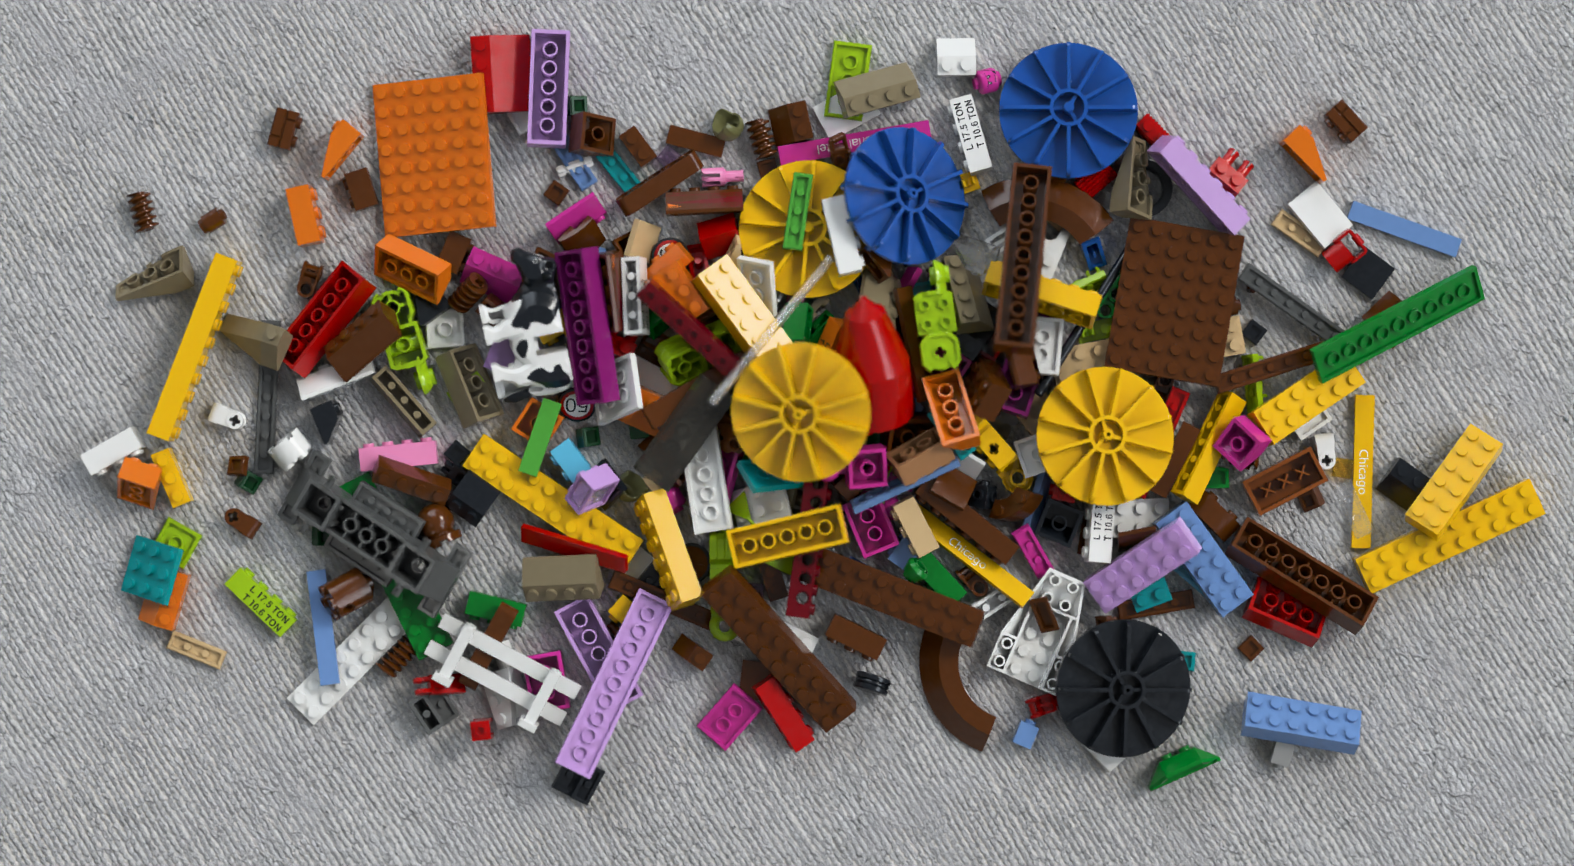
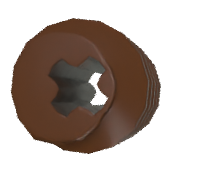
M763 118L745 123V125L751 126L747 129V133H753L749 140H755L751 146L758 148L753 152L754 155H760L755 159L756 161L771 157L778 152L777 149H771L776 143L769 142L774 136L767 134L771 127H765L769 120H764Z
M142 191L126 196L132 198L128 201V204L134 205L130 208V212L136 213L132 216V219L138 220L134 223V226L140 227L136 233L153 230L159 224V222L152 221L157 215L150 213L155 210V207L148 206L153 202V200L146 198L151 195V192Z
M472 272L456 288L452 295L448 297L450 307L459 313H467L487 292L488 284L480 274Z
M403 635L404 642L397 640L399 647L392 646L394 652H386L389 658L381 657L383 664L376 662V665L385 674L394 678L397 677L396 671H402L401 665L405 667L408 665L406 659L412 661L413 657L411 654L416 656L409 639Z

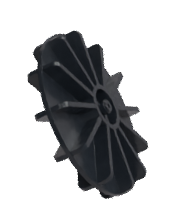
M1131 619L1107 621L1089 628L1063 654L1065 656L1060 664L1054 688L1056 689L1057 706L1062 721L1069 732L1085 747L1110 757L1126 758L1138 756L1159 748V745L1164 743L1179 725H1182V719L1189 703L1190 692H1192L1189 670L1185 656L1179 647L1166 633L1155 626Z

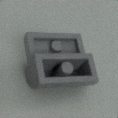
M419 695L407 703L428 736L460 715L448 695Z

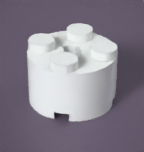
M296 427L282 437L276 446H272L267 452L280 468L287 472L298 460H302L307 456L313 447Z

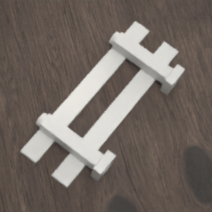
M447 613L444 614L438 627L458 638L451 650L433 640L429 642L424 654L444 664L441 670L437 669L432 677L434 681L449 688L454 680V677L451 675L455 670L528 709L527 715H522L517 725L533 734L540 724L537 722L539 716L558 726L561 725L567 712L547 702L553 689L575 699L581 685L561 675L562 672L558 669H550L480 632L474 624L470 622L464 623ZM468 643L542 682L543 685L537 696L463 657L462 654Z

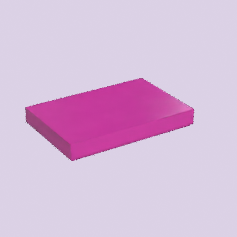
M733 683L697 724V727L726 751L763 707Z

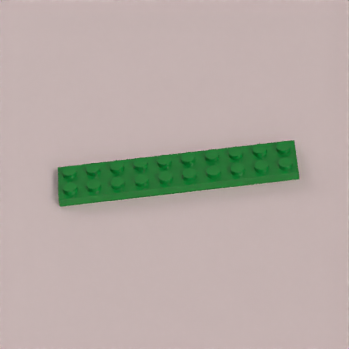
M1472 264L1311 348L1310 353L1319 382L1323 384L1484 300L1485 297L1477 267Z
M370 472L339 486L351 495L354 494L363 480L378 489L376 484L372 482ZM394 579L388 587L383 586L419 660L428 657L424 652L431 640L444 647L454 644L450 633L438 627L442 620L439 612L436 618H431L417 608L424 595L415 594L406 588H403L399 597L392 595L397 585Z

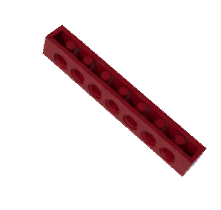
M651 277L638 291L636 296L736 386L741 374L748 365Z
M814 481L804 482L800 513L826 507L827 500L830 501L832 489H829L830 482H824L823 487L820 489L814 487ZM815 497L821 500V505L818 508L811 506V501ZM823 549L794 556L785 616L810 619L811 615L814 616L815 604H812L813 596H817L818 585H815L816 577L820 576L821 566H818V560L823 556ZM805 555L813 557V562L809 566L803 563ZM803 574L810 576V582L806 585L800 582V577ZM800 593H805L808 597L807 602L804 604H800L797 600Z

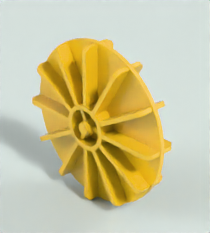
M816 160L787 163L766 174L748 194L739 220L741 248L744 256L774 262L776 291L798 298L823 297L844 289L862 273L839 277L821 205L822 199L844 195V190L840 189L841 184L845 181L846 171ZM794 172L813 175L802 251L783 249ZM853 229L854 236L859 238L860 248L857 249L860 251L866 244L859 237L855 229Z
M795 342L782 344L763 352L746 367L734 389L731 403L733 432L741 448L752 460L753 464L755 463L762 470L785 481L809 482L821 480L839 472L855 458L862 448L869 431L871 408L865 384L849 361L819 344Z
M1094 367L1085 369L1059 383L1045 400L1037 420L1036 441L1038 456L1056 486L1073 498L1088 504L1101 506L1123 504L1148 492L1164 474L1173 454L1174 432L1172 416L1169 414L1168 408L1158 392L1141 377L1121 368Z

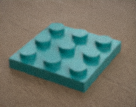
M136 535L121 591L168 606L184 550Z

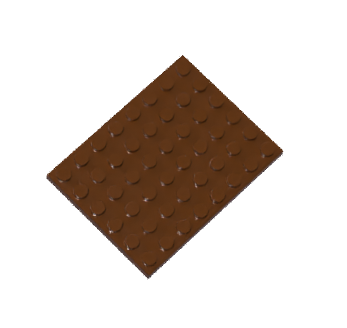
M1130 218L1104 367L1121 368L1133 373L1218 388L1245 236L1230 235L1229 233L1156 220Z

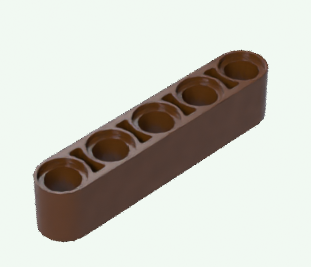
M689 150L621 194L615 201L625 217L630 216L698 172L704 165L695 150Z
M502 601L484 634L502 643L519 610ZM476 648L470 660L487 669L493 656ZM463 674L458 681L473 691L479 685L478 682Z

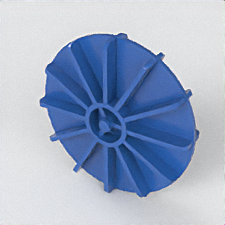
M1071 42L1053 44L1035 50L1019 62L1004 84L999 104L1001 129L1014 154L1026 164L1052 166L1051 177L1064 178L1066 180L1086 177L1099 171L1101 172L1115 162L1128 147L1136 129L1138 118V103L1133 84L1128 74L1118 62L1104 53L1103 50Z
M893 127L870 135L857 147L855 152L851 153L845 181L841 184L840 189L844 190L845 204L849 215L846 221L847 223H852L855 231L866 244L865 249L867 251L872 250L877 255L896 265H917L939 257L952 245L954 240L959 238L964 210L969 207V203L965 202L964 189L961 184L960 174L963 171L962 169L957 170L953 160L943 148L944 143L942 141L936 142L928 135L917 131V128Z

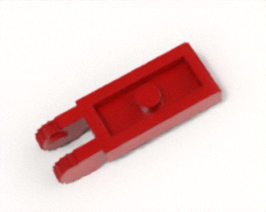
M461 673L451 675L454 677V680L449 688L432 679L433 675L413 679L414 684L427 683L428 687L415 690V695L417 696L428 694L429 696L464 694L466 687L458 682L462 675Z

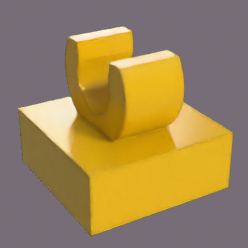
M970 172L960 175L964 194L980 189L976 175L971 176Z

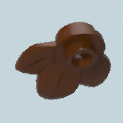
M732 419L730 424H719L723 440L720 441L721 450L725 453L734 452L739 454L744 452L733 432Z

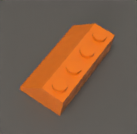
M391 234L386 235L375 245L374 275L398 287H402L433 304H439L451 279L452 264Z
M959 368L921 378L942 447L965 450L980 446L979 430Z

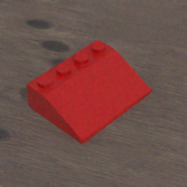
M530 35L470 36L472 74L484 73L487 115L528 112L531 58Z
M1258 576L1252 588L1254 595L1247 600L1241 618L1312 648L1320 637L1326 617Z

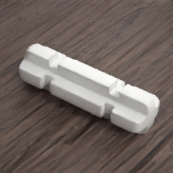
M591 156L583 157L584 161L582 162L579 159L569 162L567 167L563 165L557 166L558 176L563 177L566 176V173L570 174L569 170L571 169L575 173L577 167L581 166L584 168L583 165L585 164L589 168L592 167L593 161Z

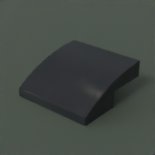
M561 766L551 786L571 798L588 805L605 771L596 766L591 778L588 779Z

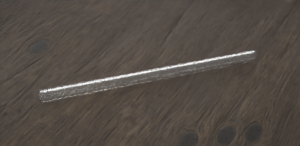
M827 255L711 395L708 399L710 404L716 406L746 367L755 359L833 264L835 259L832 256Z

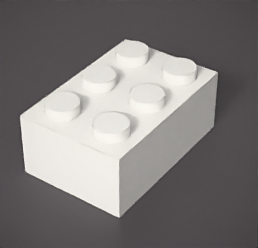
M129 427L83 453L80 457L91 476L103 477L111 472L110 468L122 466L125 457L136 458L145 453L143 449L147 448V445L136 427Z

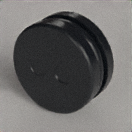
M857 671L856 681L853 683L855 688L875 695L887 696L888 686L891 684L890 680L872 673Z

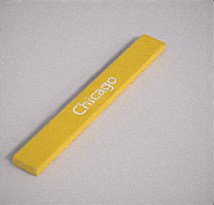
M1355 395L1351 548H1371L1375 395Z
M918 504L938 545L1019 607L1023 608L1034 594L1031 589Z

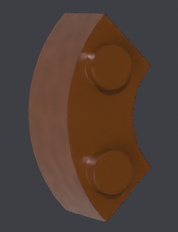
M1016 487L1008 498L1002 500L995 499L989 517L1004 522L1021 521L1037 509L1043 499V495Z
M1204 491L1198 505L1189 502L1188 504L1212 532L1225 542L1240 527L1236 521L1238 517L1231 510L1227 512L1217 502L1219 498L1212 491L1208 493Z

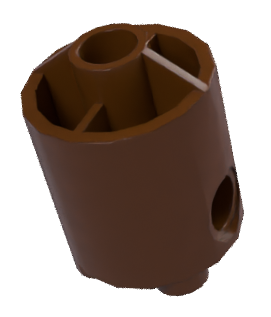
M356 567L318 587L320 594L323 596L320 598L321 603L325 608L330 609V614L335 621L373 601L374 583L367 574H362Z

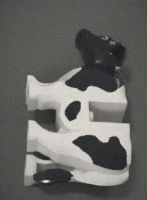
M518 247L511 250L510 260L517 266L524 284L517 290L512 300L506 304L495 308L478 304L482 325L487 323L497 324L494 327L483 325L486 345L489 346L494 342L499 343L509 339L510 348L515 356L514 362L509 363L508 367L501 366L496 362L491 363L498 399L504 398V401L509 403H516L530 396L553 395L566 391L573 385V375L566 344L539 349L537 341L538 336L563 331L559 298L554 283L557 262L552 257L527 252Z

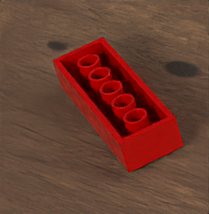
M341 261L287 329L294 337L283 362L293 371L306 378L325 354L324 346L345 329L375 291L376 287L355 269Z

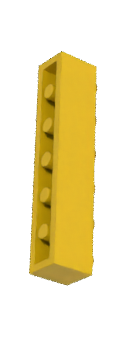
M1227 391L1217 394L1200 429L1201 431L1172 487L1171 492L1184 501L1198 505L1222 455L1213 445L1234 417L1240 416L1247 402L1233 392Z

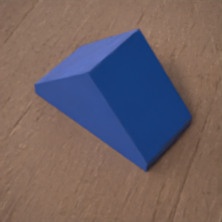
M1099 236L1078 244L1090 272L1095 270L1096 266L1101 268L1107 265Z

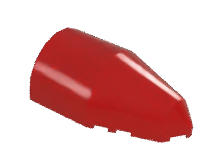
M861 296L859 301L845 312L836 353L850 362L860 375L868 391L871 408L868 433H882L899 428L908 423L914 416L915 401L910 357L884 306L874 303L867 296Z

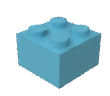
M571 438L566 439L550 451L552 454L550 459L555 466L560 465L564 470L561 474L567 482L571 480L574 483L575 477L579 472L592 468Z

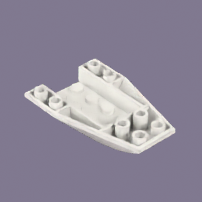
M1049 568L1032 590L1034 594L1029 600L1047 596L1060 629L1041 633L1028 601L1023 608H1018L1002 629L986 666L1056 696V689L1054 688L1060 664L1065 656L1063 654L1065 651H1068L1077 637L1085 588L1084 583Z

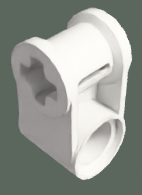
M216 402L213 403L207 419L212 423L231 429H241L247 422L246 416L243 413ZM234 417H238V420H240L239 424H235V421H233Z
M1314 434L1315 456L1323 470L1331 469L1336 463L1334 434ZM1325 456L1326 459H1330V463H1328L1327 466L1325 463H1322V459H1324Z

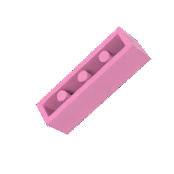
M432 437L420 438V442L413 443L412 439L401 440V444L394 445L393 441L382 442V446L375 447L374 443L363 444V448L358 449L361 472L373 470L379 455L411 466L439 463L437 441H432Z

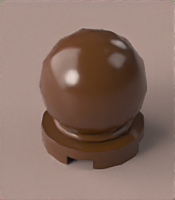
M437 503L427 504L418 513V516L426 521L420 533L423 537L431 540L429 544L431 548L441 547L442 541L448 540V542H452L462 537L460 529L455 530L453 528L455 523L454 516L446 506Z

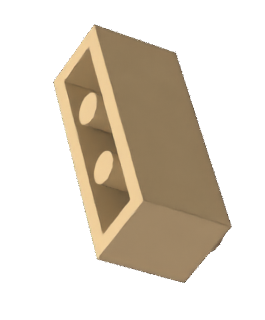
M909 495L890 505L892 508L890 513L895 522L899 521L901 525L899 531L903 538L907 537L910 543L907 546L912 555L916 554L918 558H921L939 548L914 496Z

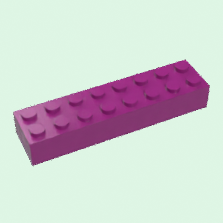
M598 246L554 252L557 262V274L576 404L578 406L620 400Z

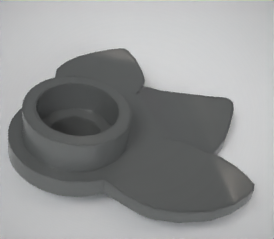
M1000 411V415L996 417L994 422L987 421L1006 440L1010 435L1011 425L1019 424V419L1014 415Z

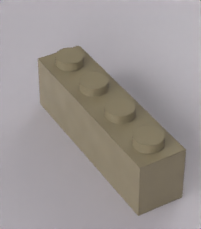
M387 365L371 377L370 382L419 438L423 437L437 424Z

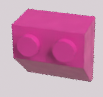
M1242 415L1231 420L1213 447L1239 471H1242L1264 452L1272 440L1246 415Z

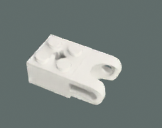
M1064 228L1060 230L1056 239L1047 240L1045 238L1041 275L1045 278L1052 279L1070 233Z

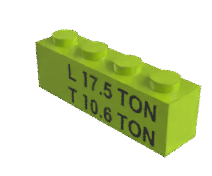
M240 567L225 585L279 637H282L298 620L295 617L297 615L296 612L290 607L286 609L281 604L283 600L278 595H272L268 591L269 587L263 581L258 582L254 578L255 574L248 567Z

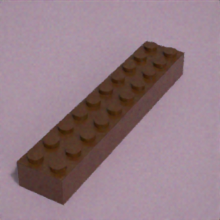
M1013 163L993 348L995 352L1030 356L1033 354L1052 166Z
M823 549V556L818 560V566H821L820 576L816 577L815 585H818V588L973 648L986 611L831 550ZM805 555L803 563L806 566L811 565L813 557ZM803 574L800 577V581L809 583L810 576Z
M732 564L702 586L701 596L826 733L856 711V700Z

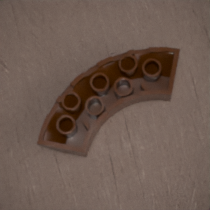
M1011 179L1000 181L981 190L986 204L999 226L1007 223ZM1051 179L1047 221H1051L1067 230L1079 244L1090 239L1114 221L1107 210L1098 201L1089 196L1088 193L1074 187L1070 183L1065 182L1064 184Z
M924 629L919 652V670L926 699L936 717L951 734L968 746L982 752L991 733L996 716L976 705L963 687L958 667L961 644Z

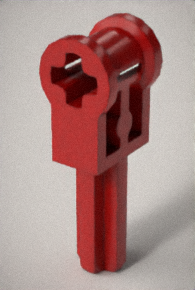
M1050 693L1025 700V704H1028L1031 713L1030 719L1058 711L1056 696Z

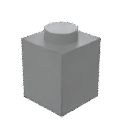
M1274 741L1269 757V762L1273 763L1272 767L1284 769V766L1290 767L1295 745Z

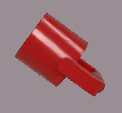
M1346 229L1333 240L1334 244L1325 250L1322 256L1338 273L1349 263L1354 264L1367 253V248L1363 245L1364 241L1357 233L1354 234L1351 229ZM1348 233L1352 236L1351 238L1356 245L1362 248V251L1355 257L1340 241Z

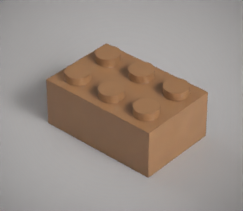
M935 427L886 453L888 465L892 467V473L905 487L916 483L918 479L932 474L934 470L941 466H946L956 459L951 448L942 447L938 431Z

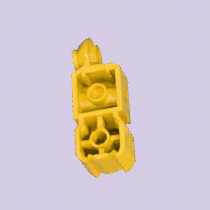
M974 415L981 445L975 447L976 452L979 455L983 453L987 457L985 462L991 469H997L996 473L1002 479V483L1008 491L1013 493L1016 487L1028 490L1032 486L1033 476L1025 478L1017 454L986 419ZM992 445L995 446V447H996V448H995L996 451H995V452H991V451H990V446H992ZM1016 472L1022 474L1023 479L1020 483H1014L1012 480V476Z

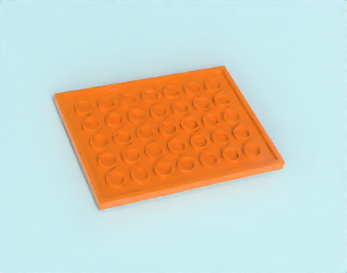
M484 73L372 85L385 236L391 234L395 237L497 227Z

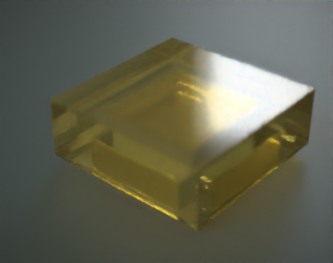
M1336 458L1331 476L1351 479L1354 460Z

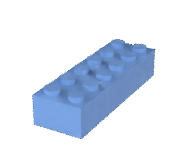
M1182 501L1152 524L1156 526L1158 531L1176 518H1182L1202 547L1199 554L1183 563L1182 566L1218 616L1224 617L1254 594L1188 502Z
M1248 691L1243 705L1241 736L1354 755L1360 741L1362 711Z

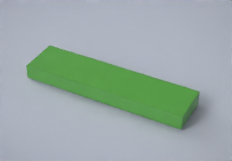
M794 172L783 249L802 251L813 182L812 174Z
M543 398L518 471L537 477L562 404Z

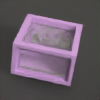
M606 463L600 466L595 465L590 470H583L576 475V480L568 488V493L564 499L580 515L605 505L620 479Z

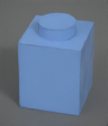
M1028 718L1025 721L1020 720L1011 741L1031 749L1039 731V727L1036 726L1037 722Z

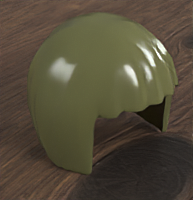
M725 109L718 110L712 124L714 136L723 141L737 139L744 129L743 119L737 113H731Z
M627 470L620 475V479L628 488L619 498L621 501L635 502L644 493H647L648 487L641 476L631 470Z

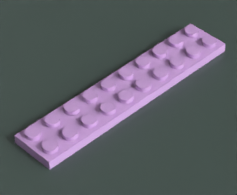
M641 588L638 589L555 763L583 777L591 778L672 610L665 600Z

